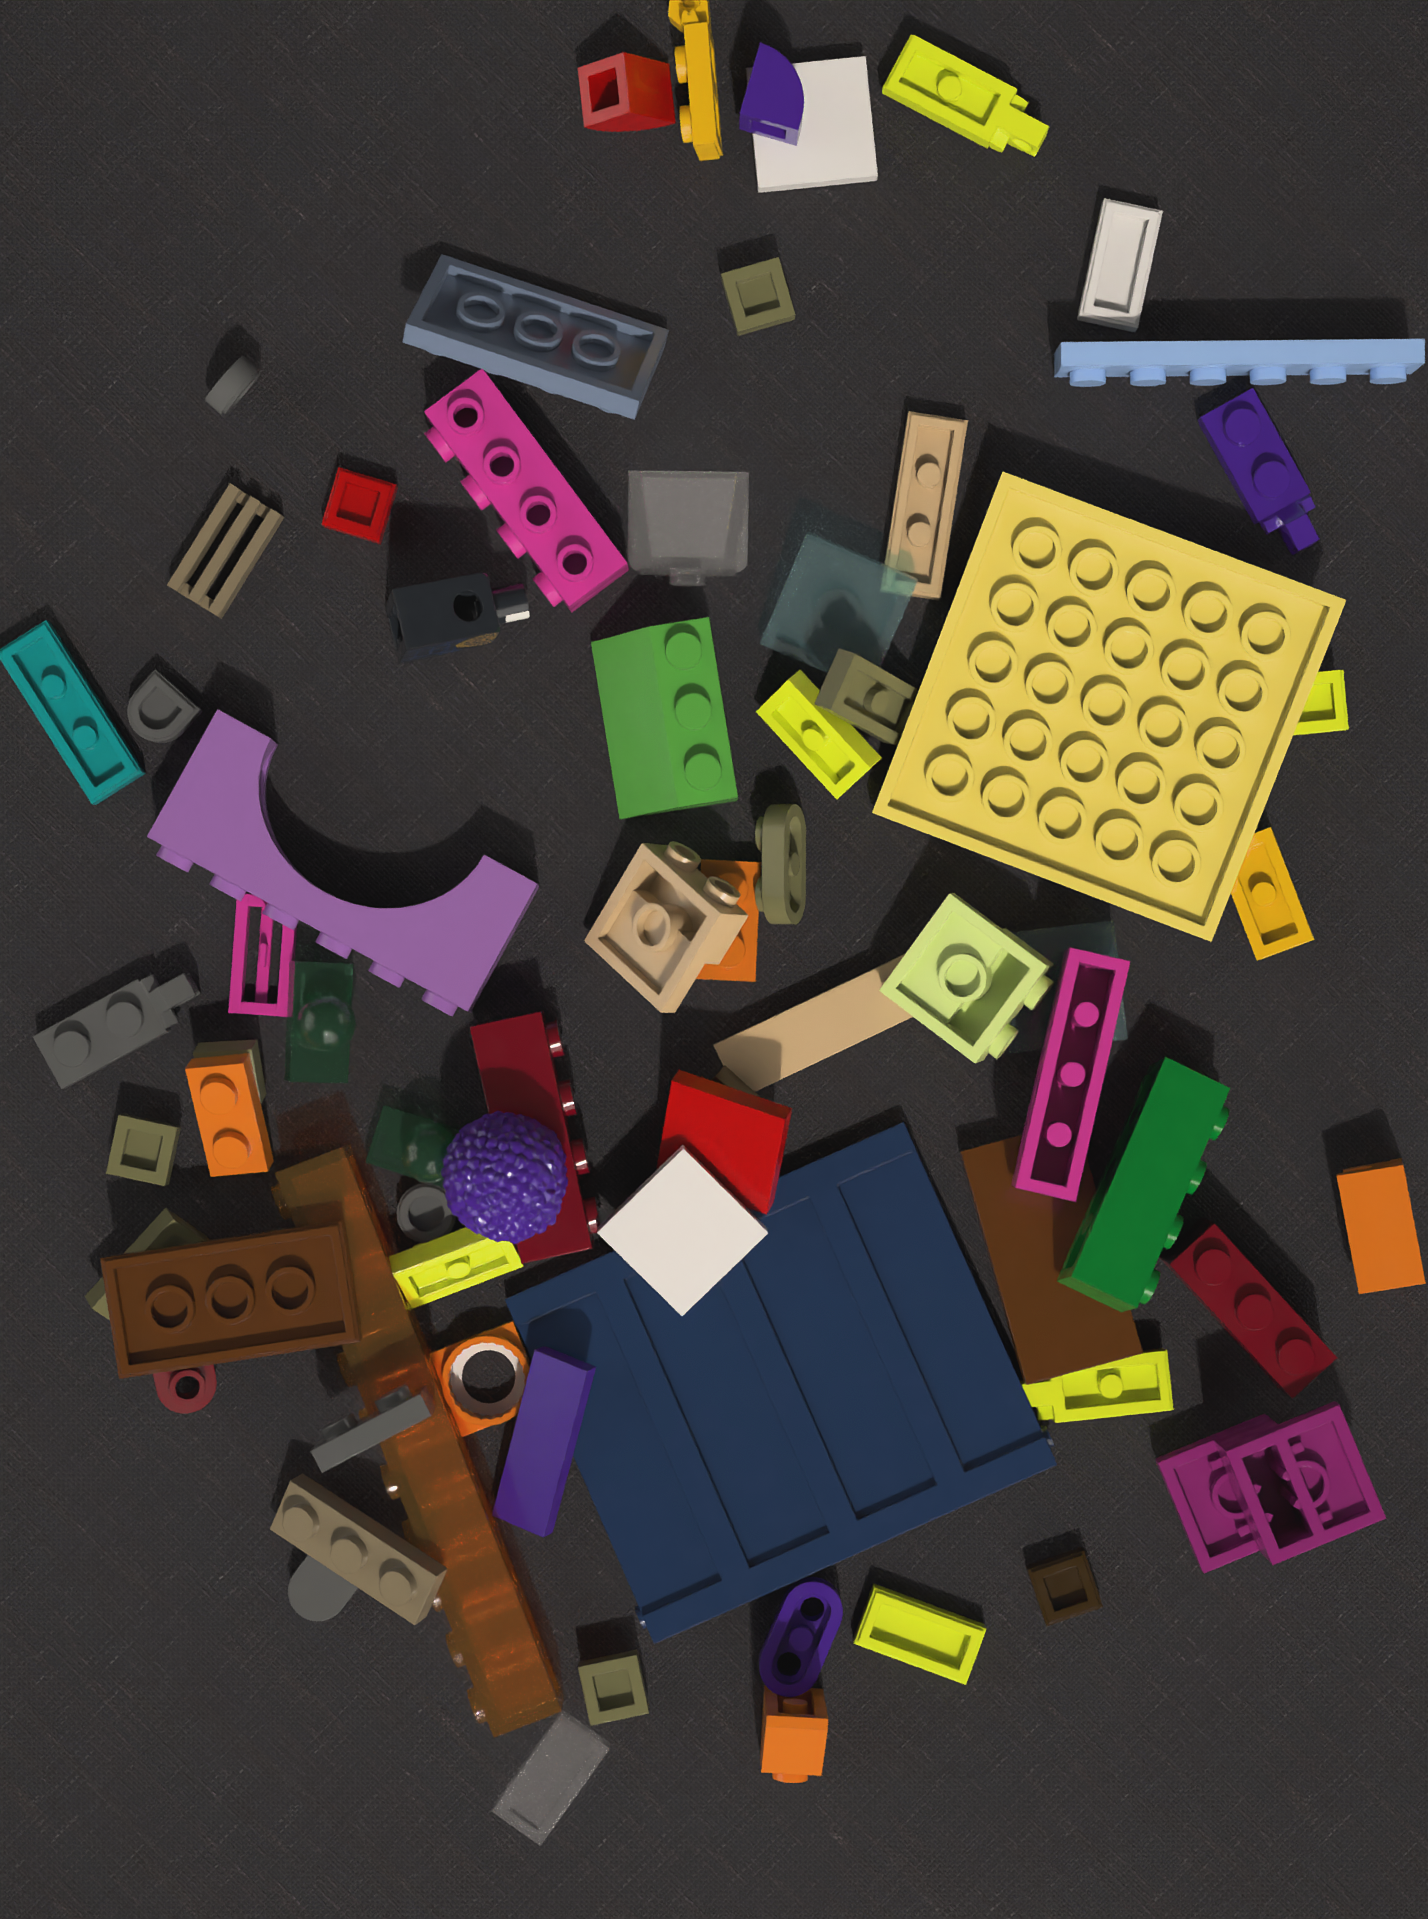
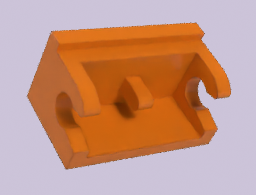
M1402 1158L1343 1169V1173L1336 1174L1359 1294L1426 1284Z

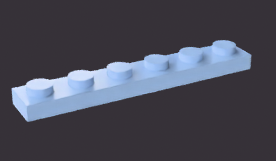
M1425 339L1061 342L1054 353V377H1070V385L1076 387L1101 386L1106 384V377H1130V385L1157 386L1166 383V376H1190V384L1197 386L1226 383V376H1250V384L1276 385L1285 383L1286 375H1310V383L1317 385L1346 382V375H1370V383L1395 384L1405 382L1407 380L1406 374H1412L1425 363Z

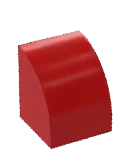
M622 52L578 68L584 128L598 131L625 132L653 129L676 123L669 63Z

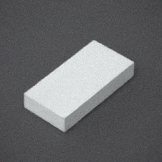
M1104 198L1100 208L1077 320L1135 332L1138 329L1163 211Z

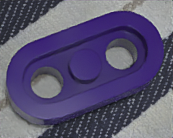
M806 1577L793 1583L784 1595L759 1656V1671L762 1681L769 1690L777 1695L784 1697L799 1696L807 1692L818 1678L843 1617L840 1595L836 1588L828 1581L818 1577ZM815 1597L822 1601L823 1609L819 1614L808 1616L802 1612L801 1605L807 1598ZM787 1652L796 1654L800 1659L799 1665L790 1671L783 1670L777 1664L779 1657Z

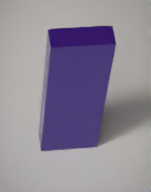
M546 1346L534 1350L492 1516L543 1538L553 1532L596 1366Z

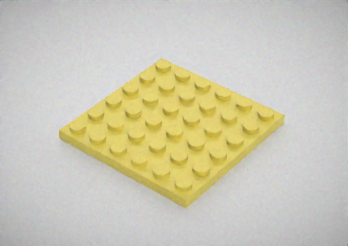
M1002 471L872 813L1212 942L1346 600Z

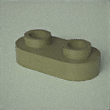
M771 804L767 808L765 815L759 817L755 829L756 845L758 850L762 852V876L758 878L755 887L756 906L760 912H764L770 924H798L803 916L806 902L805 819L800 806L797 804Z

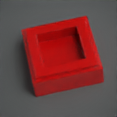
M338 467L321 525L325 528L381 545L397 493V485Z

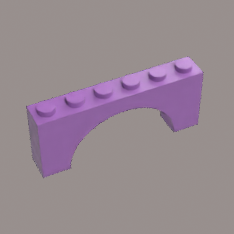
M217 709L147 835L148 838L161 844L156 856L186 872H189L193 863L198 864L214 873L209 885L239 901H242L246 892L255 895L267 902L262 912L264 915L292 930L296 928L299 920L321 931L315 941L319 945L345 959L348 958L352 949L373 960L368 970L369 972L399 988L405 978L426 989L421 998L422 1001L452 1017L458 1007L471 1013L538 891V884L484 855L469 876L455 888L431 901L402 908L366 907L338 899L324 892L306 879L294 867L279 845L271 827L266 803V781L271 759L278 744L268 736Z

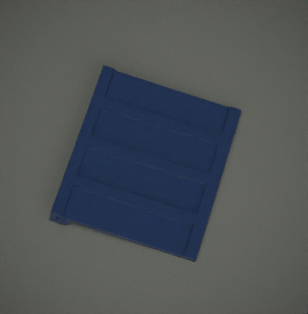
M904 1122L779 1177L774 1203L767 1215L749 1209L767 1227L768 1234L683 1316L616 1251H612L505 1299L531 1359L535 1349L546 1346L596 1366L573 1456L638 1604L634 1608L643 1629H648L654 1644L1057 1465L1050 1449L1054 1447L1052 1438L1045 1424L1039 1426Z

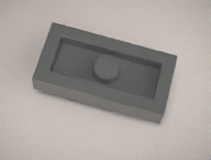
M407 1384L401 1385L374 1401L378 1409L377 1411L359 1420H356L353 1413L350 1412L319 1429L323 1439L315 1444L311 1453L321 1472L327 1471L432 1416L437 1406L427 1386L425 1385L411 1392Z

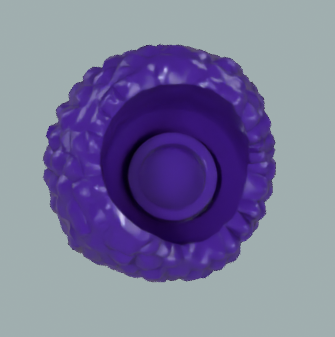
M502 1111L485 1114L482 1118L476 1119L459 1130V1133L455 1135L452 1143L446 1149L448 1154L443 1159L444 1167L441 1170V1175L444 1178L443 1187L445 1189L447 1206L452 1214L458 1217L460 1223L474 1233L488 1237L490 1240L496 1242L509 1241L513 1244L531 1238L535 1233L541 1234L546 1231L547 1225L556 1223V1215L561 1211L562 1199L566 1193L568 1177L566 1176L567 1166L565 1165L567 1157L563 1152L557 1134L553 1130L548 1129L536 1119L522 1114L515 1115L513 1112L504 1114Z

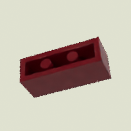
M1202 1217L1171 1248L1159 1256L1276 1386L1292 1399L1337 1359L1335 1354L1215 1223Z

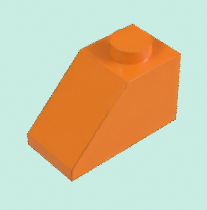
M764 1685L760 1749L761 1772L772 1773L774 1780L786 1783L805 1782L808 1780V1775L822 1776L828 1731V1714L824 1689L810 1688L799 1696L784 1697L773 1693Z

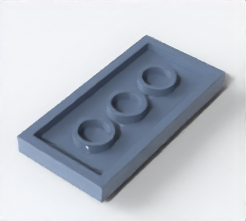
M441 254L406 322L403 343L424 349L434 355L445 356L481 368L494 375H502L541 388L551 394H559L598 407L608 413L619 414L635 420L664 351L669 330Z

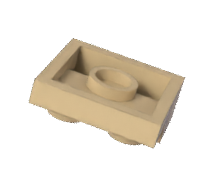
M674 841L670 842L669 845L642 843L584 940L661 1013L676 1012L704 964H720L749 916L736 904L740 898L739 891L723 879L714 876L709 878L704 876L697 869L701 862L699 855L689 847Z

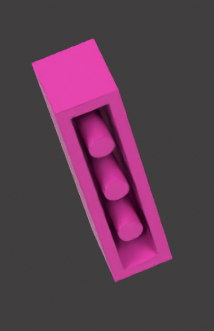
M1071 947L1064 951L1011 1186L1076 1202L1130 961Z

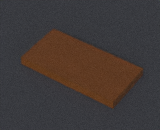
M1022 1135L961 1151V1161L1024 1385L1142 1354L1143 1351L1131 1310L1117 1311L1057 1282V1278L1096 1190L1087 1156L1076 1202L1011 1186Z
M344 1219L109 1255L100 1258L119 1379L356 1343L363 1339Z

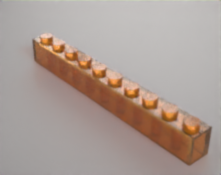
M350 1143L277 1171L275 1175L279 1184L272 1186V1194L284 1220L292 1217L295 1227L344 1219L363 1339L360 1342L343 1344L344 1352L337 1354V1361L347 1386L351 1388L357 1385L365 1404V1408L359 1410V1418L361 1419L377 1411L378 1409L374 1401L404 1384H407L411 1392L426 1385L437 1406L432 1416L380 1442L387 1464L380 1466V1470L391 1499L394 1500L401 1497L409 1519L402 1522L406 1541L448 1568L432 1603V1607L436 1612L444 1609L452 1631L445 1634L447 1646L456 1667L459 1668L464 1665L467 1667L474 1686L467 1689V1694L477 1722L481 1724L487 1721L495 1738L562 1712L564 1701L562 1689L496 1519L492 1516L493 1511L465 1439L461 1436L451 1408L444 1397L441 1382L430 1357L431 1351L415 1310L411 1308L393 1276L389 1256H392L393 1253Z

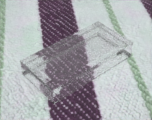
M562 1709L495 1802L492 1812L541 1846L607 1754L611 1743Z

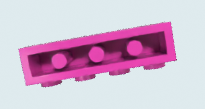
M483 369L477 371L424 411L427 419L433 426L424 433L445 463L455 456L469 474L460 483L481 511L490 504L505 523L496 531L517 559L525 553L530 556L541 571L532 579L553 607L563 601L572 613L629 571L626 560Z

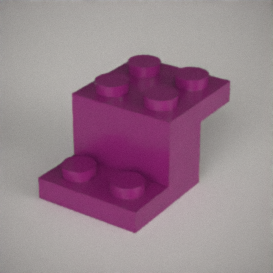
M1335 1401L1280 1424H1277L1264 1413L1155 1458L1198 1566L1203 1573L1258 1551L1272 1565H1275L1386 1519L1342 1409Z

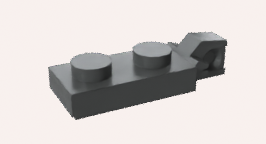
M183 973L161 986L155 975L152 974L144 979H137L36 1034L33 1036V1039L60 1088L65 1089L170 1032L169 1028L180 1022L173 1009L201 993L190 973Z

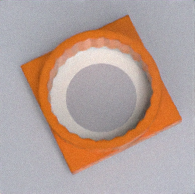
M514 1320L430 1352V1357L442 1385L444 1397L451 1408L462 1437L487 1427L504 1423L518 1416L531 1363ZM494 1350L500 1352L511 1361L514 1367V1387L510 1394L499 1402H479L473 1399L463 1386L462 1372L464 1365L471 1356L480 1351Z

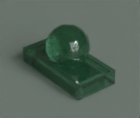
M290 961L284 1081L348 1083L350 1040L353 1038L357 1025L354 1011L351 1008L352 963Z
M385 1104L365 1162L412 1177L419 1182L443 1187L444 1178L441 1175V1170L444 1167L443 1159L448 1154L446 1149L461 1128Z

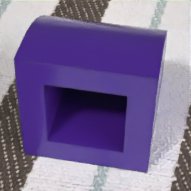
M760 43L740 110L739 129L797 146L804 111V93L800 78L793 65L785 56L776 49Z

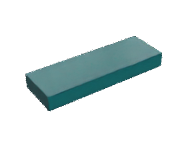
M45 620L0 649L1 662L91 804L97 805L146 774L51 622Z

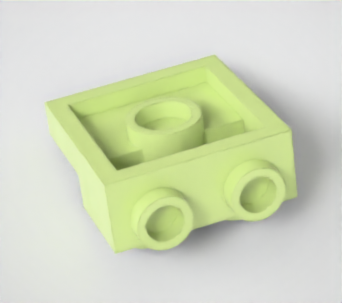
M949 893L879 991L972 1062L978 1063L983 1061L988 1053L998 1059L1008 1048L1019 1031L1011 1025V1022L1024 1005L1033 1011L1048 994L1054 981L1046 975L1054 964L1008 929L1000 928L955 893Z

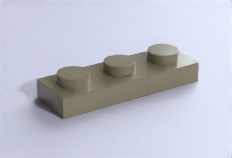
M303 1473L289 1482L270 1527L271 1531L413 1625L427 1617L448 1570L447 1567Z

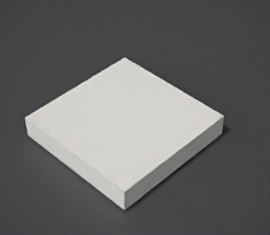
M866 56L792 63L800 78L804 93V111L797 146L752 133L758 193L877 181L878 173ZM746 68L747 86L752 68Z
M682 1145L597 1228V1233L683 1316L768 1234V1229Z

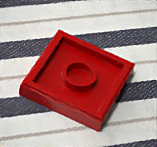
M678 1070L671 1081L657 1169L684 1145L742 1204L749 1209L767 1215L775 1199L792 1108Z

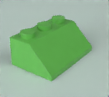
M709 617L650 626L591 642L619 819L737 801V787Z

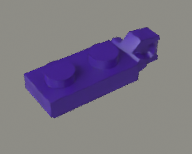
M1254 388L1201 416L1197 420L1254 525L1259 523L1266 535L1277 529L1291 555L1297 554L1316 543L1319 537L1306 512L1315 508L1313 500L1309 495L1311 492Z

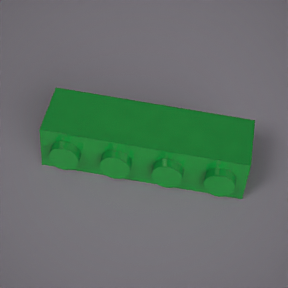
M1167 1057L1149 1065L1057 1278V1282L1120 1312L1136 1309L1139 1303L1146 1304L1150 1300L1160 1279V1271L1154 1269L1163 1247L1166 1249L1171 1248L1183 1225L1184 1217L1177 1213L1185 1194L1192 1195L1205 1174L1207 1162L1201 1160L1208 1140H1216L1227 1122L1230 1109L1224 1106V1103L1230 1091L1229 1087Z

